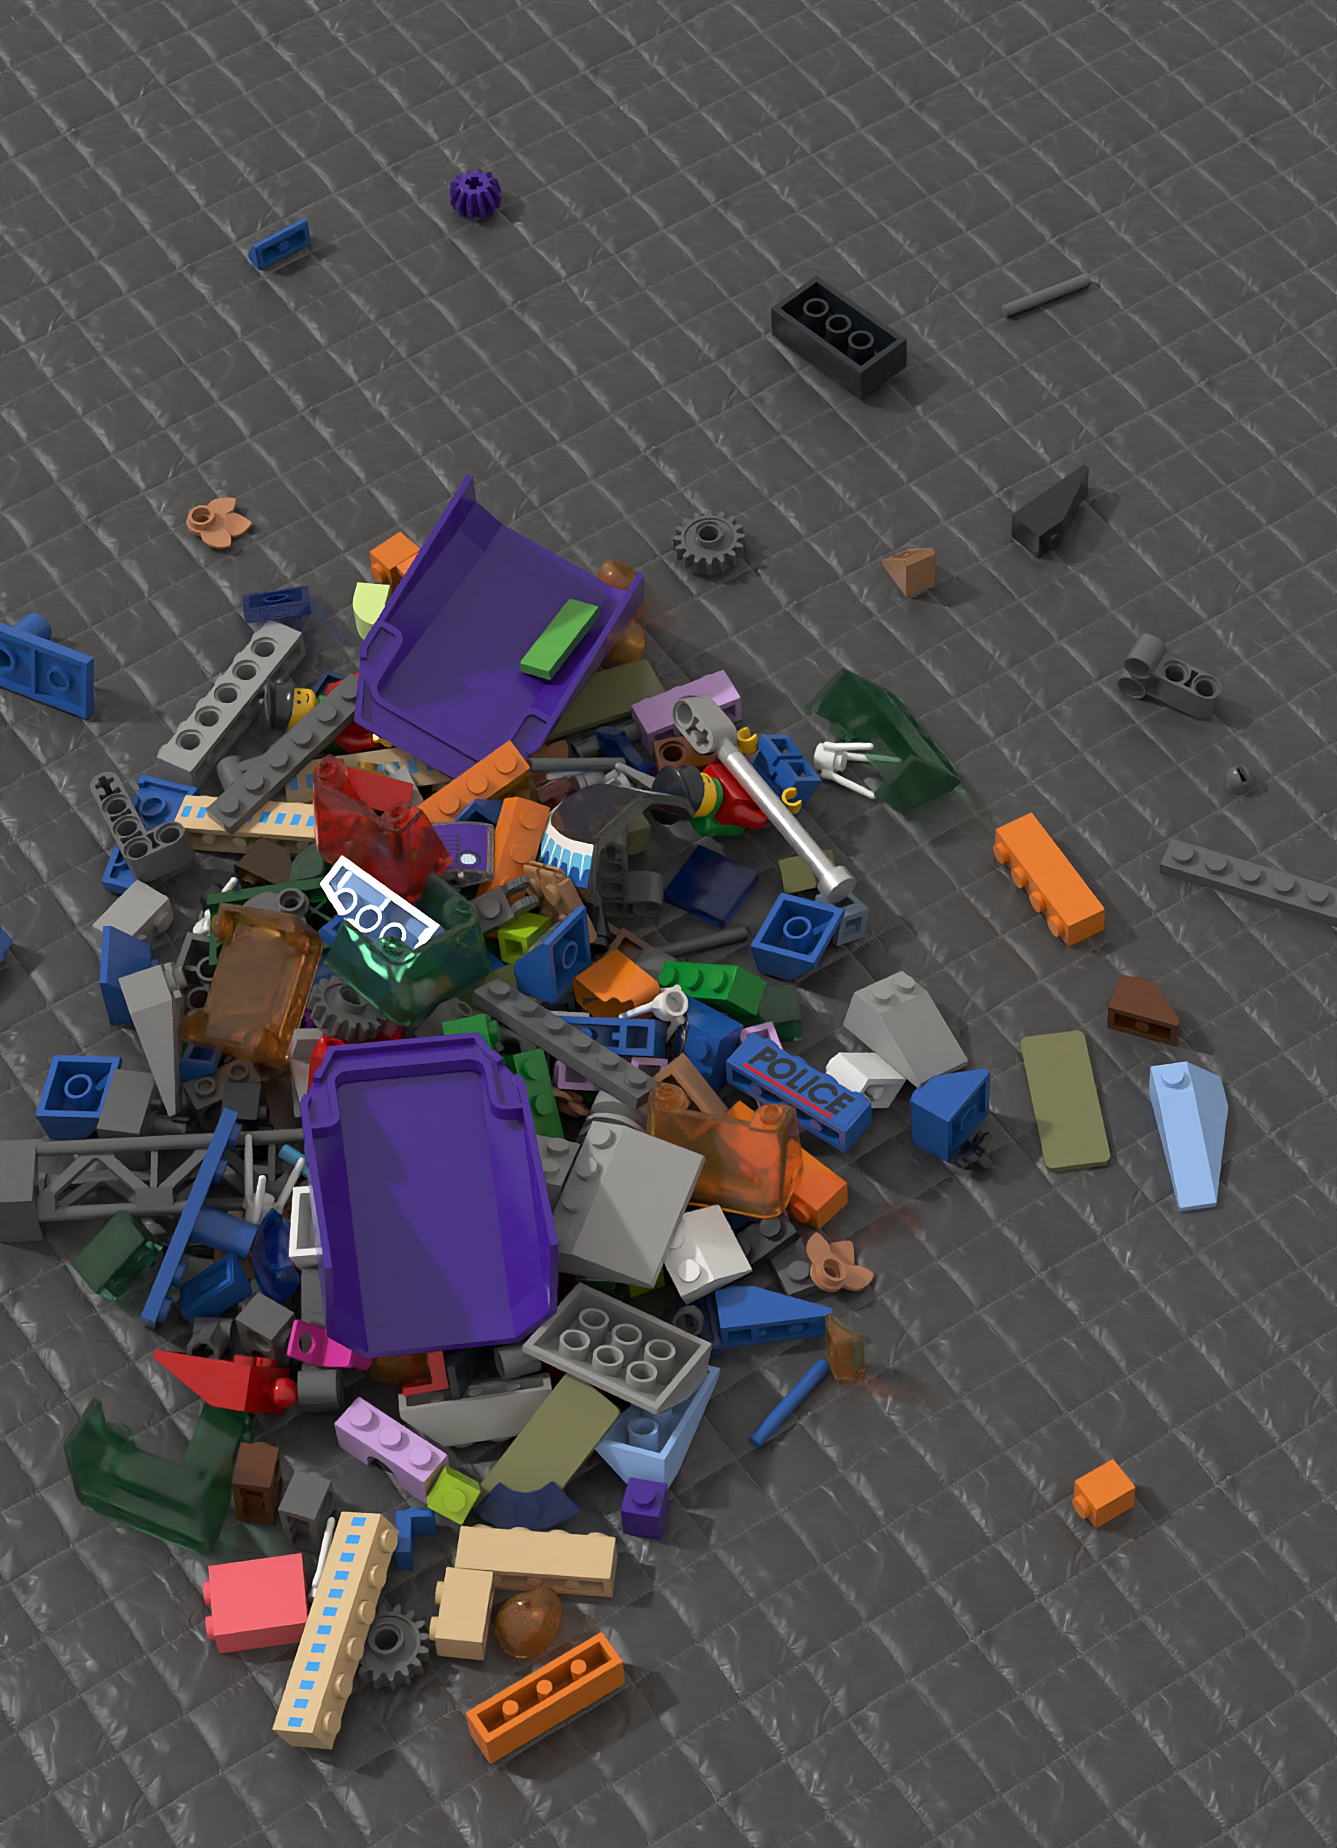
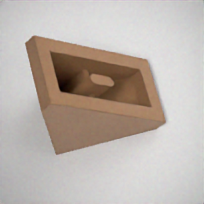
M909 548L881 560L884 568L906 598L935 586V551L933 548Z

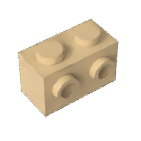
M446 1568L444 1582L438 1581L436 1587L435 1604L440 1605L439 1616H432L429 1630V1640L435 1641L437 1656L484 1660L495 1594L493 1572Z

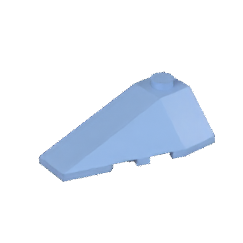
M1187 1061L1151 1066L1149 1094L1179 1211L1216 1207L1228 1115V1103L1221 1077Z

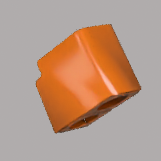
M618 949L613 950L573 978L576 1001L594 1017L619 1018L621 1013L654 1001L657 995L661 994L658 982ZM583 998H600L583 1005ZM650 1011L628 1019H649L654 1015V1012Z

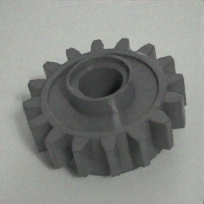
M711 510L706 511V516H701L698 512H694V519L692 521L688 518H683V527L676 526L675 528L676 536L673 537V546L676 552V559L683 560V567L685 569L689 567L697 574L712 575L724 573L731 566L735 567L737 565V558H743L744 556L743 548H746L745 534H743L742 524L736 525V518L734 516L725 519L723 511H720L717 516H713Z
M332 975L330 981L321 978L319 985H314L307 1005V1009L312 1011L310 1018L313 1019L316 1026L327 1036L340 1039L344 1043H360L368 1038L375 1039L377 1033H381L384 1028L389 1008L384 1007L386 1001L384 998L375 997L377 992L375 988L367 990L364 988L365 982L363 981L358 982V984L352 983V979L349 976H346L345 981H341L336 975Z
M380 1604L379 1613L375 1614V1618L370 1624L364 1643V1653L359 1660L355 1672H358L360 1682L365 1684L370 1681L377 1690L381 1686H390L391 1690H395L396 1685L402 1683L411 1684L410 1679L415 1674L422 1675V1662H430L428 1648L432 1647L424 1620L417 1621L414 1610L403 1615L401 1605L399 1604L394 1607L393 1612H387L385 1604ZM388 1645L395 1646L390 1650H381Z

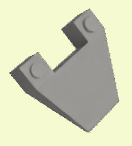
M169 962L124 976L118 980L168 1116H172L182 1111L183 1083L180 1079V1061L183 1057L185 995L183 988L188 987L182 967L175 968L174 962Z

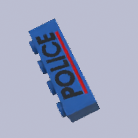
M752 1032L726 1060L728 1083L845 1154L871 1125V1102L863 1094L857 1091L852 1092L839 1084L833 1076L826 1073L822 1074L815 1070L803 1058L790 1055L780 1049L769 1038H762Z

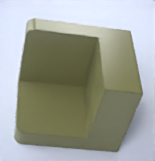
M832 849L823 850L835 865ZM799 855L778 860L786 894L817 888L820 880Z

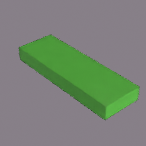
M569 599L520 661L521 672L551 680L599 618V607Z

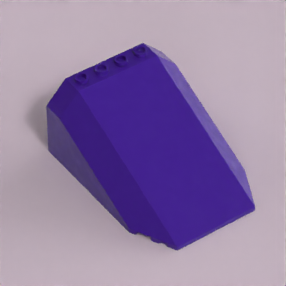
M467 474L360 646L354 723L452 780L509 740L524 759L528 758L540 750L630 623L644 600V575L638 572L627 591L608 585L503 525L476 502L473 477ZM569 599L599 607V618L551 680L521 672L520 661Z
M478 1032L329 1046L323 1057V1064L317 1068L313 1076V1084L300 1101L321 1298L327 1337L366 1359L519 1343L557 1313L558 1240L525 1080L518 1073L514 1075L503 1064V1058L495 1050L488 1047L487 1041Z

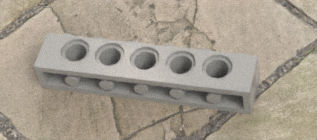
M268 619L261 629L254 632L249 644L242 652L237 653L228 670L216 679L214 687L205 698L203 697L198 701L195 710L189 718L180 723L172 739L160 748L157 762L162 779L197 787L198 789L201 787L218 763L225 757L260 713L262 704L258 700L264 698L265 690L263 687L267 685L268 679L271 678L275 683L278 679H282L285 682L305 657L306 650L301 632L271 619Z

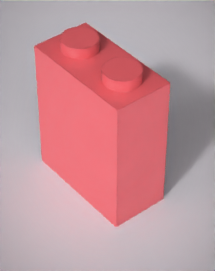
M302 1553L208 1566L209 1581L203 1582L205 1605H211L212 1616L205 1617L208 1640L215 1639L219 1654L299 1643L301 1641L310 1613L309 1601L307 1599V1577Z

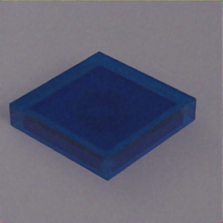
M308 585L243 595L245 624L312 614Z
M698 845L664 890V902L724 929L758 882L759 871Z

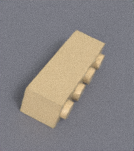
M477 1524L472 1527L461 1526L455 1568L493 1572L495 1589L613 1597L618 1558L616 1538L608 1537L603 1533L578 1535L569 1534L563 1530L537 1532L524 1527H514L509 1530L495 1529L484 1524Z

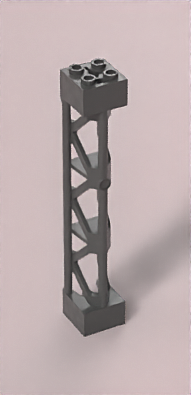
M302 1128L242 1131L236 1146H245V1136L247 1134L252 1136V1146L268 1145V1163L253 1164V1194L257 1191L259 1176L265 1175L268 1177V1182L266 1181L265 1193L272 1195L275 1198L274 1202L277 1203L295 1168L288 1162L282 1163L281 1158L278 1157L280 1152L278 1144L304 1143ZM214 1133L46 1142L40 1139L0 1141V1243L44 1241L45 1222L182 1215ZM195 1148V1152L179 1168L166 1169L161 1150ZM226 1149L223 1158L229 1160L222 1180L245 1196L244 1161L232 1150ZM151 1151V1169L129 1170L115 1158V1153ZM77 1154V1159L61 1174L47 1175L46 1172H42L38 1176V1156ZM96 1161L108 1169L86 1171V1173H83ZM308 1179L303 1181L297 1187L309 1186ZM194 1181L174 1197V1191L183 1182ZM100 1186H107L128 1202L75 1206ZM67 1187H78L58 1203L56 1202V1197ZM293 1190L288 1197L284 1209H292ZM244 1197L206 1199L205 1205L223 1212L246 1211L242 1207Z

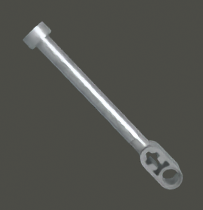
M709 696L676 700L671 709L673 723L693 748L701 754L715 753L820 880L817 888L829 903H837L847 897L855 888L856 879L845 866L836 867L738 750L735 746L737 730L716 702Z

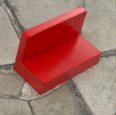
M346 766L341 789L336 799L403 817L407 814L414 784Z
M443 1351L427 1352L431 1378L403 1383V1396L449 1388Z

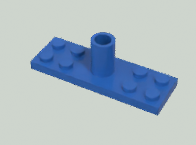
M37 613L27 614L13 627L0 622V686L87 719L94 712V657L49 641L52 636L51 626L43 616Z
M224 1107L142 1312L141 1324L155 1329L158 1321L165 1323L173 1303V1299L168 1297L172 1286L179 1288L187 1265L182 1262L190 1239L227 1254L233 1252L238 1258L246 1260L259 1225L205 1205L212 1184L220 1185L229 1160L223 1158L226 1149L234 1150L240 1136L242 1125L237 1123L238 1112Z

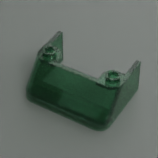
M843 667L805 706L808 711L829 721L832 725L830 731L839 741L845 743L848 740L852 743L873 744V749L861 751L885 781L875 791L874 796L886 802L895 811L900 809L904 811L912 810L953 791L963 781L960 772L897 695Z
M434 872L429 874L415 908L446 931L412 949L396 936H383L372 941L346 919L342 921L324 963L389 1020L401 1026H412L430 1016L439 1004L454 997L459 999L485 983L491 970L477 909Z
M93 1397L63 1444L75 1494L79 1502L87 1509L193 1553L203 1556L209 1555L219 1539L233 1495L232 1478L234 1469L230 1450L222 1448L213 1463H203L199 1471H195L137 1448L131 1429L119 1421L109 1422L105 1420L101 1399Z

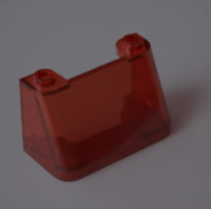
M328 754L318 764L312 775L316 849L322 858L332 865H335L341 856L345 857L406 902L412 904L454 861L423 810L411 803L399 802L392 805L379 817L371 812L372 809L368 803L358 796L347 778L348 772L343 762Z

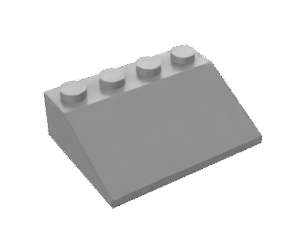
M592 1121L553 1213L558 1240V1272L654 1288L706 1161L705 1157L624 1125Z
M579 1282L559 1304L557 1313L544 1322L523 1345L522 1352L658 1415L687 1400L706 1378L712 1344Z

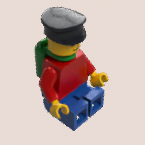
M271 678L268 679L259 716L260 733L264 737L270 733L284 735L286 731H290L343 680L329 684L325 696L319 695L316 698L314 691L311 689L294 688L292 680L275 683ZM353 721L322 751L356 754L397 747Z
M750 728L740 729L737 732L738 745L736 747L745 755L754 754L759 748L760 751L755 759H746L796 818L822 780L806 759H802L803 754L788 734L762 735L758 742L757 734L751 737ZM787 749L789 753H783V751ZM718 757L703 772H700L693 765L687 764L677 768L669 765L663 767L656 775L650 791L670 795L649 793V809L655 821L662 825H673L679 821H689L693 829L700 836H738L744 832L745 828L756 830L758 828L772 827L773 825ZM804 773L806 777H800V775Z

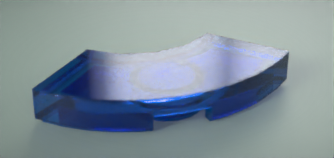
M602 726L595 730L598 742L607 758L623 757L627 766L656 778L658 774L656 766L640 756L633 748L624 730ZM642 791V793H640L642 796L649 799L648 792Z
M272 1207L262 1220L255 1235L252 1247V1266L255 1279L263 1295L283 1305L301 1287V1277L296 1272L293 1261L289 1258L291 1223Z
M551 1481L540 1490L527 1493L514 1491L506 1484L499 1482L473 1511L487 1522L502 1529L510 1530L514 1527H524L531 1531L540 1532L567 1522L582 1508L555 1481Z

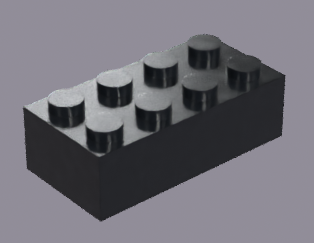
M817 275L771 308L772 335L861 400L907 366V339Z

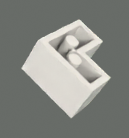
M838 1053L826 1066V1074L833 1076L839 1084L852 1092L857 1091L863 1094L871 1102V1108H889L906 1081L903 1075L876 1053Z

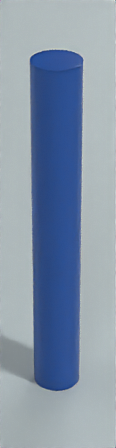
M818 1359L748 1438L752 1446L760 1449L830 1370V1365L825 1360Z

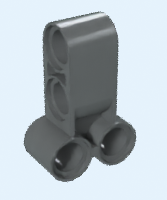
M1151 634L1140 635L1124 661L1125 669L1117 681L1119 690L1124 695L1133 699L1143 698L1145 694L1150 695L1196 718L1209 717L1214 712L1222 690L1219 680L1213 675L1165 653L1166 647L1164 643L1156 636Z

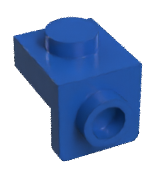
M412 1507L407 1510L396 1511L395 1527L399 1530L397 1547L393 1551L392 1556H396L398 1571L413 1570L414 1536L437 1534L434 1510Z

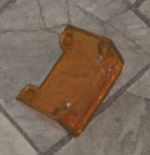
M220 902L218 912L212 920V932L215 934L217 941L223 945L204 1009H192L182 1018L179 1038L187 1044L281 1069L289 1061L287 1050L294 1029H299L321 957L322 940L318 938L319 932L295 914Z
M656 1081L648 1098L646 1134L701 1154L706 1159L688 1204L701 1207L719 1204L722 1211L765 1219L782 1214L804 1169L796 1107L782 1104L763 1105L756 1110L751 1121L686 1110L684 1109L686 1103L685 1093L679 1086Z

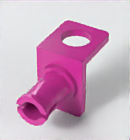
M295 1320L293 1322L287 1350L288 1357L317 1368L354 1367L359 1371H366L371 1366L373 1358L366 1359L328 1338L326 1329L302 1320ZM304 1332H308L312 1338L311 1349L306 1354L301 1351L299 1346V1339Z

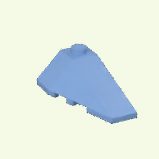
M343 856L340 857L321 882L322 888L340 916L344 917V921L351 930L350 933L366 953L365 957L370 965L398 986L436 970L457 942L439 924Z
M708 1365L706 1378L687 1400L658 1415L631 1403V1406L621 1413L619 1419L595 1450L626 1484H628L629 1477L665 1483L667 1488H669L679 1472L717 1383L720 1368Z

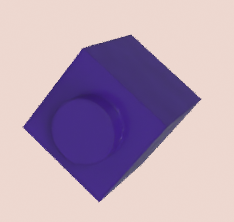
M629 1477L621 1507L623 1533L661 1540L669 1510L667 1484Z

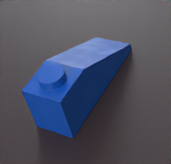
M558 1016L618 1056L665 1058L667 1022L650 1019Z
M734 1285L725 1289L715 1290L716 1310L723 1348L833 1335L834 1333L832 1308L755 1286L741 1287Z

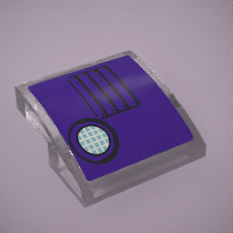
M448 821L420 825L417 877L421 885L424 886L456 878L461 888L494 880L495 828L493 824L472 821Z

